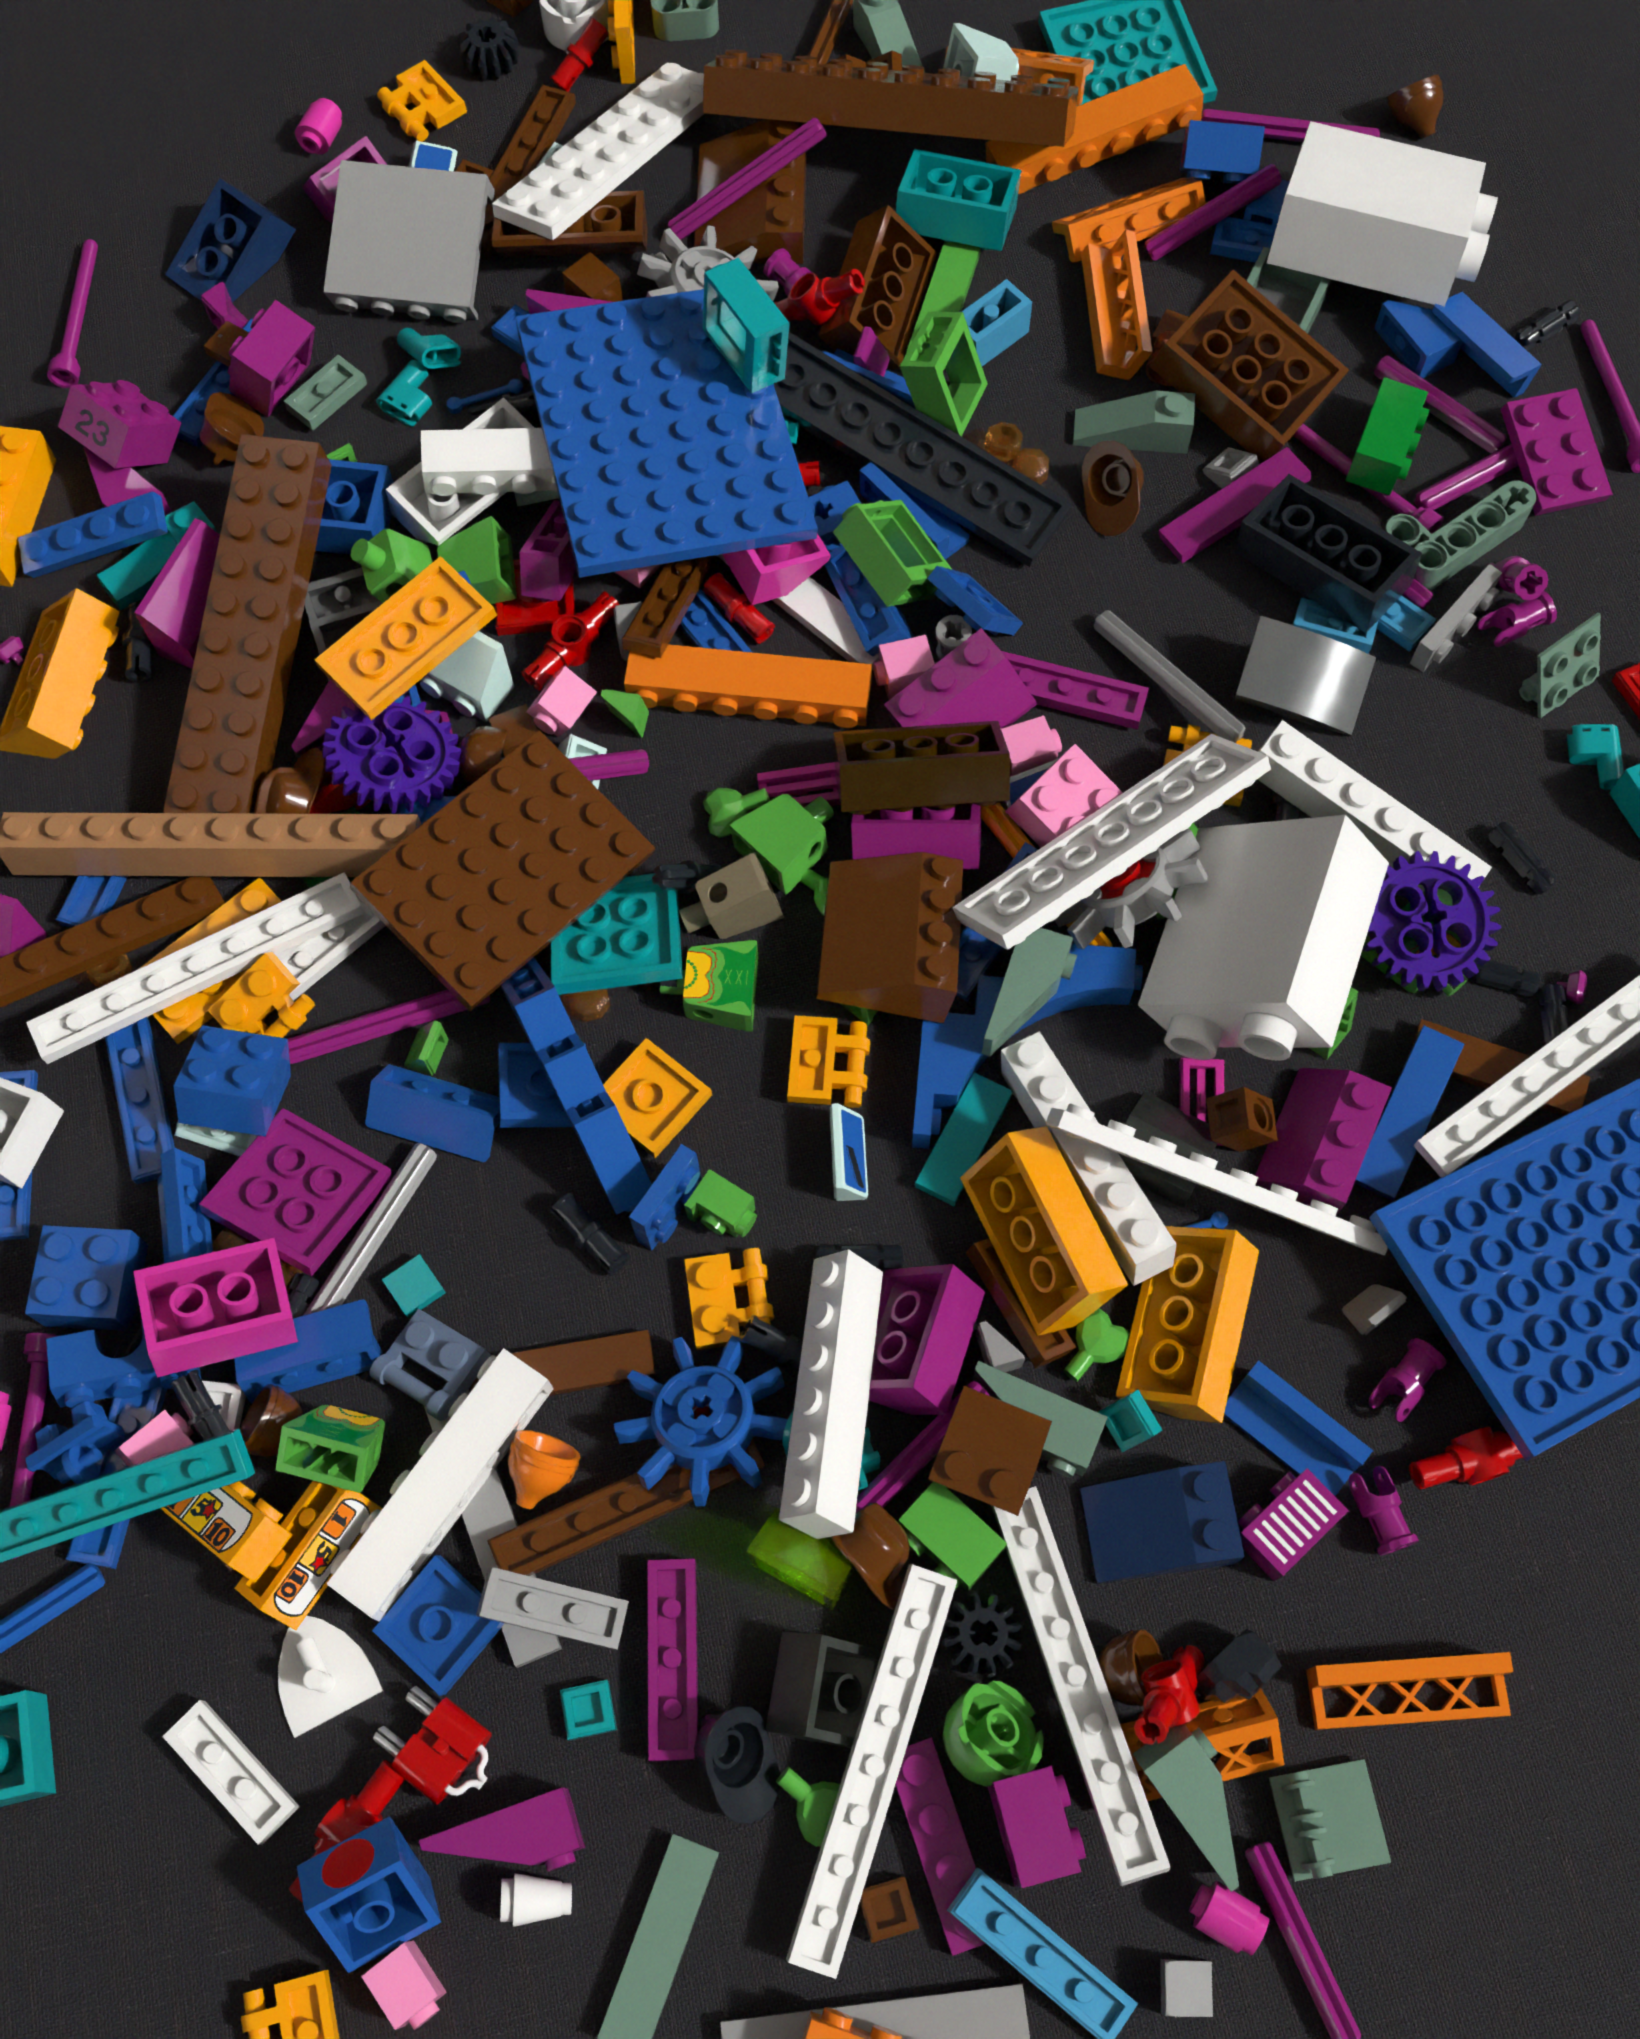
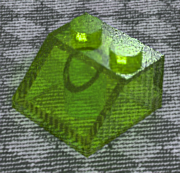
M776 1507L746 1551L750 1564L833 1611L855 1570V1566L837 1548L831 1537L815 1539L779 1520L780 1509Z

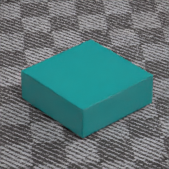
M420 1254L382 1279L408 1319L415 1314L418 1308L422 1310L446 1293Z
M1138 1389L1098 1411V1413L1108 1417L1105 1424L1122 1452L1162 1431L1161 1426Z
M608 1680L560 1690L567 1740L570 1741L617 1730Z

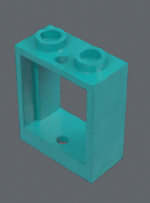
M739 257L705 271L703 330L751 394L785 379L789 334L788 320Z

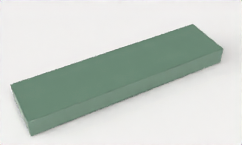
M672 1835L597 2039L653 2038L720 1852L678 1835Z

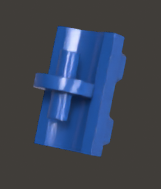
M83 1401L71 1409L73 1427L69 1430L65 1426L52 1424L36 1432L37 1451L25 1458L27 1469L32 1472L44 1470L62 1484L70 1480L79 1484L96 1478L98 1475L96 1463L103 1459L102 1453L125 1439L123 1427L109 1422L101 1405L90 1401Z

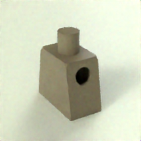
M755 853L749 854L697 881L695 887L701 901L679 910L688 933L711 924L720 939H725L784 918L771 883Z

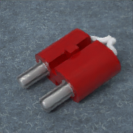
M414 1686L410 1689L411 1693H407L406 1701L427 1717L422 1723L423 1727L416 1735L413 1734L407 1743L385 1726L380 1727L378 1732H375L373 1740L395 1757L391 1768L436 1805L448 1794L457 1796L463 1794L470 1787H475L479 1790L488 1779L484 1775V1768L488 1762V1753L484 1747L490 1740L492 1733L449 1698L445 1697L438 1704L420 1688ZM480 1754L481 1760L476 1769L479 1781L471 1779L465 1781L460 1787L453 1788L461 1778L462 1772L467 1766L470 1767Z

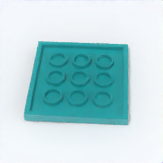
M1088 0L1039 12L1038 23L1051 54L1094 60L1093 72L1088 74L1085 79L1082 104L1183 64H1186L1204 94L1203 103L1212 102L1216 99L1218 90L1180 0Z

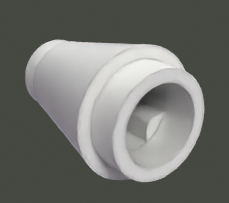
M514 1873V1878L502 1879L500 1922H513V1927L561 1917V1915H571L572 1883H562V1881Z

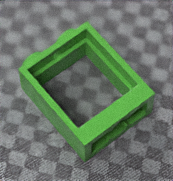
M928 312L900 365V369L916 409L962 437L988 383L963 312ZM944 369H946V372L950 380L949 387L947 386L945 377L943 375Z
M879 500L868 504L856 503L842 514L843 521L833 531L887 607L931 599L938 588L927 579L936 566L952 569L902 500L885 502Z

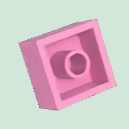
M1074 744L1005 812L1042 848L1123 792Z

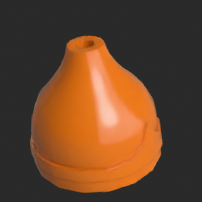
M531 1430L515 1432L510 1443L508 1467L516 1490L517 1505L526 1509H533L543 1498L559 1491L567 1483H570L579 1465L580 1453L566 1442L541 1432Z

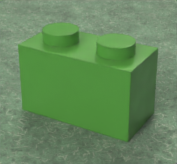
M934 1481L898 1520V1523L907 1534L909 1550L918 1557L923 1552L926 1553L938 1565L934 1572L956 1579L955 1589L960 1585L966 1592L999 1557L1007 1545L997 1533L946 1486Z

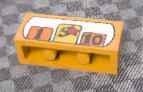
M241 1481L160 1508L224 1563L255 1583L293 1535L278 1523L283 1514L261 1498L256 1504L251 1502L256 1493Z
M312 1481L281 1523V1526L293 1534L256 1583L243 1576L234 1589L262 1612L297 1630L327 1588V1582L333 1576L330 1573V1569L335 1560L344 1550H352L363 1536L360 1533V1529L365 1520L376 1509L381 1511L383 1508L361 1492L357 1493Z

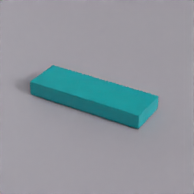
M974 1072L916 1180L915 1187L955 1206L964 1189L960 1177L981 1157L1012 1097L1013 1091Z

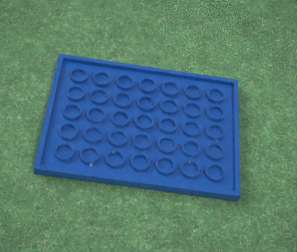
M704 289L516 316V327L579 578L817 538L818 527L774 384L751 394L703 330Z
M1640 1079L1375 1211L1369 1217L1525 1461L1530 1460L1640 1398Z

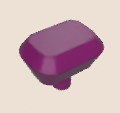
M11 636L0 644L1 662L8 664L14 660L18 666L24 663V659L20 656L24 651L20 637Z
M1582 970L1570 973L1568 982H1557V984L1563 986L1564 991H1567V1000L1577 1005L1584 1002L1587 975Z

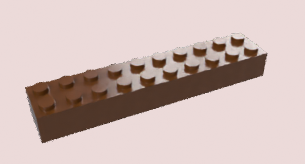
M726 50L725 55H717L715 60L704 65L703 113L803 123L816 117L824 125L1064 147L1074 134L1079 87L1069 86L1070 80L1049 78L1047 79V84L1033 83L1032 76L1011 75L1010 81L996 79L997 74L992 72H975L974 77L960 76V70L950 68L938 69V74L924 73V67L916 65L902 66V71L888 70V64L882 62L866 63V68L852 67L853 61L847 59H832L831 64H818L817 57L796 56L795 61L782 60V54L761 53L760 58L747 57V51Z
M241 434L163 813L254 814L260 784L266 775L272 771L332 467L318 442Z

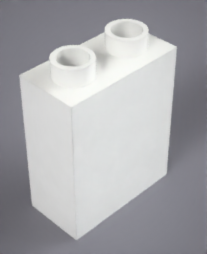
M1311 121L1285 194L1267 263L1445 307L1455 278L1475 282L1488 245L1490 235L1487 232L1493 218L1498 197L1479 193L1486 163Z
M1346 815L1199 828L1196 840L1201 849L1188 859H1199L1208 876L1205 883L1178 887L1174 902L1182 917L1176 922L1167 919L1138 1006L1167 1031L1164 1042L1168 1048L1192 1059H1213L1218 1047H1241L1254 1056L1275 1061L1288 1059L1293 1048H1332L1389 862Z

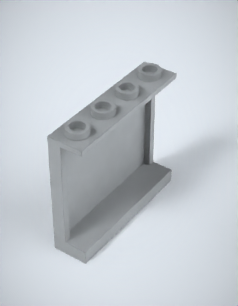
M341 160L324 284V293L337 309L346 312H356L357 308L371 309L372 312L383 316H391L393 312H401L422 320L429 319L430 316H440L453 323H465L466 319L478 320V313L473 306L487 204L492 205L495 192L486 174Z

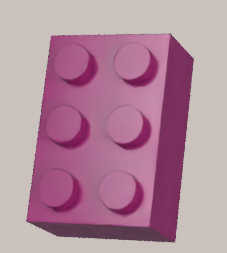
M275 1238L133 1271L148 1355L157 1377L298 1342Z

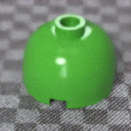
M991 1681L987 1685L977 1683L958 1697L947 1712L943 1740L945 1751L952 1765L964 1778L977 1785L991 1786L992 1782L1034 1770L1042 1757L1044 1739L1042 1730L1037 1733L1035 1732L1034 1724L1030 1719L1035 1715V1712L1030 1703L1016 1689L1001 1681Z

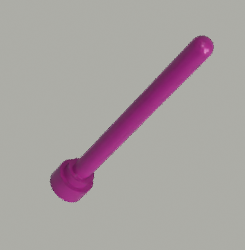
M87 239L83 243L60 353L50 360L47 372L48 379L54 385L61 388H70L71 385H78L81 367L75 357L98 251V244L92 239Z
M1590 319L1585 320L1580 326L1581 333L1630 443L1626 458L1632 471L1640 473V424L1595 322Z
M1303 424L1293 437L1347 476L1353 460ZM1362 487L1396 514L1413 516L1431 534L1436 532L1443 522L1444 518L1433 509L1429 508L1426 510L1423 507L1417 509L1393 490L1389 496Z
M46 1333L26 1334L23 1353L28 1355L27 1363L31 1364L10 1507L31 1499L34 1472L27 1469L25 1458L37 1451L35 1433L41 1430L49 1379L46 1339L59 1335Z

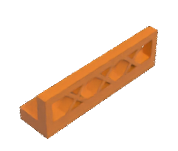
M1011 48L1018 57V75L1032 76L1033 83L1047 84V79L1049 78L1070 80L1069 86L1079 87L1077 105L1082 104L1085 79L1088 74L1093 72L1094 60Z
M1180 178L1052 221L1054 233L1065 235L1071 262L1082 260L1081 252L1088 243L1111 249L1125 229L1135 232L1136 241L1152 237L1206 204L1202 180Z
M1125 229L1111 249L1088 243L1081 252L1096 372L1129 381L1153 351L1136 234L1134 231Z
M1510 1652L1319 1665L1306 1670L1315 1730L1511 1716L1504 1675L1513 1673ZM1490 1677L1495 1706L1478 1707L1462 1694L1473 1678ZM1462 1679L1456 1688L1447 1680ZM1425 1681H1435L1451 1694L1440 1710L1430 1711L1414 1697ZM1415 1682L1409 1691L1398 1684ZM1387 1684L1403 1698L1392 1714H1382L1366 1701L1377 1685ZM1355 1686H1367L1361 1695H1359L1356 1691H1354L1351 1688ZM1340 1688L1355 1703L1344 1717L1326 1718L1322 1689ZM1457 1700L1466 1707L1465 1709H1451ZM1408 1704H1411L1419 1711L1402 1713ZM1360 1707H1362L1369 1714H1371L1366 1716H1354L1360 1709Z
M1262 1688L1250 1700L1233 1698L1227 1703L1220 1701L1199 1704L1200 1713L1194 1719L1185 1723L1191 1733L1199 1727L1215 1750L1223 1754L1215 1763V1767L1222 1775V1782L1284 1766L1278 1717ZM1136 1720L1120 1724L1147 1801L1162 1798L1133 1755L1134 1752L1145 1745L1135 1733L1134 1726ZM1267 1737L1269 1751L1250 1756L1243 1753L1251 1741Z

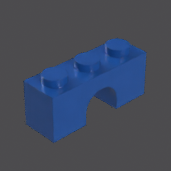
M143 1323V1336L140 1345L133 1353L122 1358L104 1356L103 1347L94 1329L46 1339L50 1390L60 1408L66 1406L74 1408L83 1401L94 1402L95 1400L110 1397L132 1398L139 1395L142 1391L157 1387L171 1389L170 1383L183 1375L187 1376L193 1370L197 1369L198 1375L201 1378L200 1367L157 1377L148 1355Z

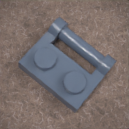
M418 1308L386 1354L380 1355L373 1362L370 1376L383 1385L389 1383L427 1407L429 1415L442 1421L449 1417L448 1413L454 1402L460 1395L467 1392L477 1378L481 1366L492 1355L483 1347ZM409 1358L447 1383L442 1390L436 1391L401 1368Z

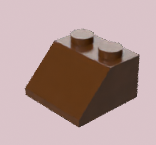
M964 1385L928 1479L1018 1516L1035 1474L1052 1421Z

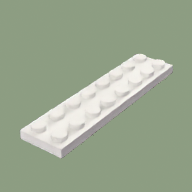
M667 62L650 77L641 82L640 85L620 99L614 106L493 202L494 217L548 239L554 240L704 114V73L685 69L676 63Z
M1210 734L953 907L955 916L963 925L1007 950L1014 945L1020 944L1027 936L1046 923L1058 918L1069 907L1081 899L1089 897L1094 890L1110 879L1121 875L1129 866L1147 854L1156 851L1160 845L1179 832L1188 829L1192 823L1211 810L1219 808L1227 799L1242 789L1251 786L1255 780L1271 770L1268 755Z

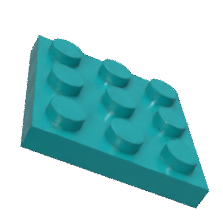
M655 873L626 877L551 942V982L555 986L558 995L683 979L678 890H661L659 885H654L652 877Z

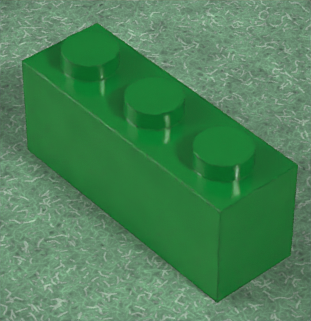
M1385 377L1383 378L1345 481L1389 496L1396 480L1404 483L1412 463V459L1406 458V455L1413 457L1421 434L1414 431H1422L1430 409L1423 407L1428 391Z

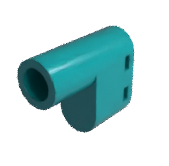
M404 328L397 336L399 347L426 368L455 367L461 363L458 359L460 358V348L462 347L446 335L421 336L412 328Z
M411 360L376 399L380 409L409 427H413L432 406L429 396L418 389L428 377L427 369L420 362Z
M1580 724L1572 726L1573 734H1567L1569 762L1574 765H1597L1600 788L1612 790L1624 773L1618 727L1613 724Z

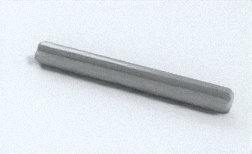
M1105 610L1095 618L1094 629L1215 734L1234 743L1243 737L1246 728L1238 719L1115 614Z
M421 1143L413 1146L303 1316L343 1304L435 1162L437 1155L431 1148Z

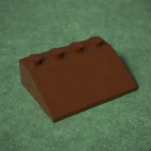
M765 119L700 144L697 200L805 123ZM807 151L696 229L694 247L700 246L708 225L715 227L716 248L727 252L733 257H736L748 247L753 246L757 249L753 263L766 264V261L775 251L784 248L789 252L791 259L796 264H803Z
M1234 270L1225 277L1169 338L1150 366L1178 392L1195 393V406L1249 453L1256 454L1258 461L1261 463L1277 454L1349 371L1346 366Z
M915 852L831 862L828 871L816 999L944 1023L957 994L960 921L955 916L953 907L960 903L962 898L963 860L926 852Z

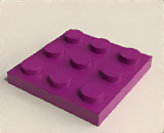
M282 1108L273 1118L266 1137L258 1136L199 1205L201 1213L253 1243L275 1238L279 1258L312 1277L390 1181L392 1174L389 1167Z

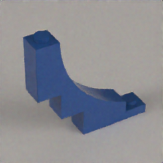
M1072 944L1070 953L1077 955V959L1070 980L1062 978L1057 993L1012 1036L1027 1026L1062 1011L1103 1004L1129 1005L1133 990H1140L1142 984L1143 966L1135 964L1136 949L1088 945L1082 950L1077 948L1076 944ZM978 976L975 1015L948 1013L944 1023L923 1020L912 1139L913 1148L929 1149L931 1134L939 1135L941 1109H955L974 1072L976 1073L989 1057L982 1054L984 1037L1005 977Z
M533 957L500 987L538 1057L616 1215L623 1211H633L652 1183L614 1102L601 1082L585 1045L575 1032L555 986Z

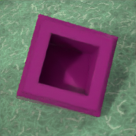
M220 282L201 295V300L209 319L218 329L226 321L242 329L248 323V320L233 306L225 283Z

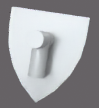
M306 1616L297 1630L289 1627L283 1640L278 1664V1688L284 1714L294 1738L383 1691L375 1670L364 1651L344 1631L322 1619Z

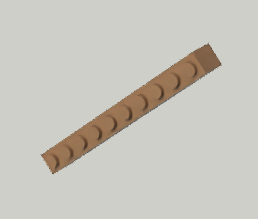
M3 812L0 822V857L12 875L335 877L345 872L347 877H357L420 827L421 822L418 814Z

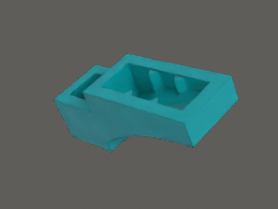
M194 501L165 516L167 534L146 540L125 558L97 574L100 585L119 610L145 597L195 518L202 520L216 531L214 525Z

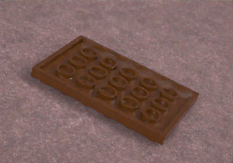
M539 730L350 882V889L469 1011H472L653 855L655 847Z

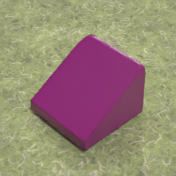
M865 326L862 329L854 354V364L884 377L889 363V355L871 327Z

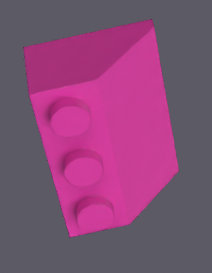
M818 533L816 539L722 554L751 605L787 596L827 563L831 556Z

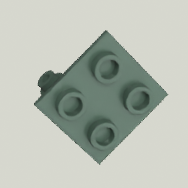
M1597 612L1537 655V673L1522 682L1519 693L1525 701L1533 700L1538 703L1539 718H1542L1554 708L1563 705L1569 697L1583 687L1593 683L1599 676L1600 613Z
M1365 1759L1269 1778L1294 1882L1311 1878L1318 1879L1332 1876L1336 1873L1391 1863Z

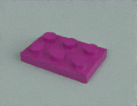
M1577 388L1510 401L1500 409L1523 480L1532 486L1536 493V501L1533 506L1535 516L1606 501L1613 495Z

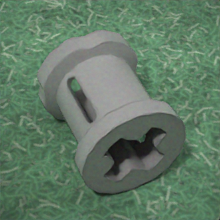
M949 615L938 622L936 627V638L938 640L936 655L939 660L972 636V627L964 621L962 616Z

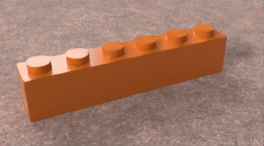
M1183 64L1077 106L1074 134L1064 147L991 140L986 142V163L1022 170L1018 194H1022L1031 188L1057 180L1064 175L1090 167L1099 161L1114 155L1123 154L1132 148L1155 141L1162 136L1185 128V125L1190 120L1201 121L1204 94L1186 64Z
M668 644L661 658L629 651L624 686L626 693L639 694L647 708H653L657 705L674 707L683 712H693L698 709L714 711L723 716H733L738 713L754 715L763 720H772L778 717L794 719L803 724H812L819 721L834 723L843 728H852L856 725L866 726L872 664Z

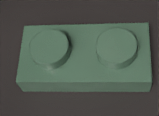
M337 355L284 400V404L288 412L311 430H314L367 385L365 375L340 355Z

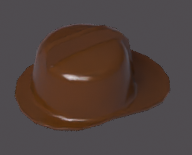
M223 392L212 393L207 400L199 437L205 447L214 453L213 464L218 465L223 459L235 463L241 434L263 437L264 423L259 414L240 398Z
M1115 440L1101 441L1091 447L1085 455L1082 464L1085 508L1088 521L1096 532L1104 536H1117L1126 532L1136 520L1140 510V492L1144 483V474L1140 463L1124 444Z
M318 748L309 749L301 755L293 767H278L269 772L262 780L258 789L254 814H310L311 806L325 772L323 752Z
M873 1502L855 1513L853 1533L831 1536L842 1554L855 1566L876 1597L889 1609L895 1610L903 1585L898 1573L909 1557V1542L907 1534L901 1525L884 1508Z

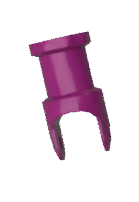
M784 248L778 249L766 261L763 273L769 280H776L785 288L787 296L799 278L807 273H812L808 268L797 265L791 259L789 252Z
M1510 556L1496 564L1492 562L1487 564V566L1490 564L1502 572L1496 584L1497 587L1509 593H1515L1523 600L1538 598L1548 585L1547 572L1539 565L1530 564L1528 560L1520 556Z
M1543 591L1536 599L1526 600L1518 605L1510 603L1488 613L1480 619L1478 628L1480 630H1486L1493 626L1500 628L1502 632L1494 639V645L1500 647L1525 636L1529 629L1540 624L1549 625L1554 623L1557 618V610L1553 599L1548 593Z
M1418 1338L1409 1341L1407 1344L1409 1351L1396 1368H1390L1369 1398V1406L1377 1408L1387 1395L1403 1397L1395 1412V1419L1399 1422L1406 1419L1425 1394L1423 1387L1435 1370L1443 1369L1446 1365V1359L1431 1344Z
M1376 1466L1373 1470V1478L1379 1490V1496L1368 1491L1363 1478L1359 1474L1353 1473L1349 1476V1487L1363 1518L1369 1519L1380 1544L1377 1548L1380 1556L1396 1552L1419 1542L1417 1535L1410 1533L1399 1508L1402 1503L1388 1471L1383 1466Z

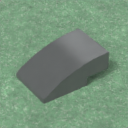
M362 567L308 584L304 606L319 654H322L383 604L367 590Z
M1260 616L1234 700L1273 711L1272 714L1351 736L1376 657L1326 636Z

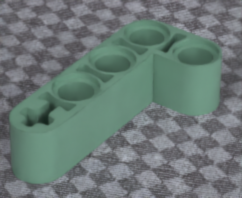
M651 0L654 33L660 40L671 42L706 39L714 36L719 30L717 0Z
M1511 481L1433 534L1417 519L1407 514L1392 516L1387 521L1384 530L1422 553L1414 579L1431 591L1519 531L1535 504L1536 493L1532 486L1526 482Z

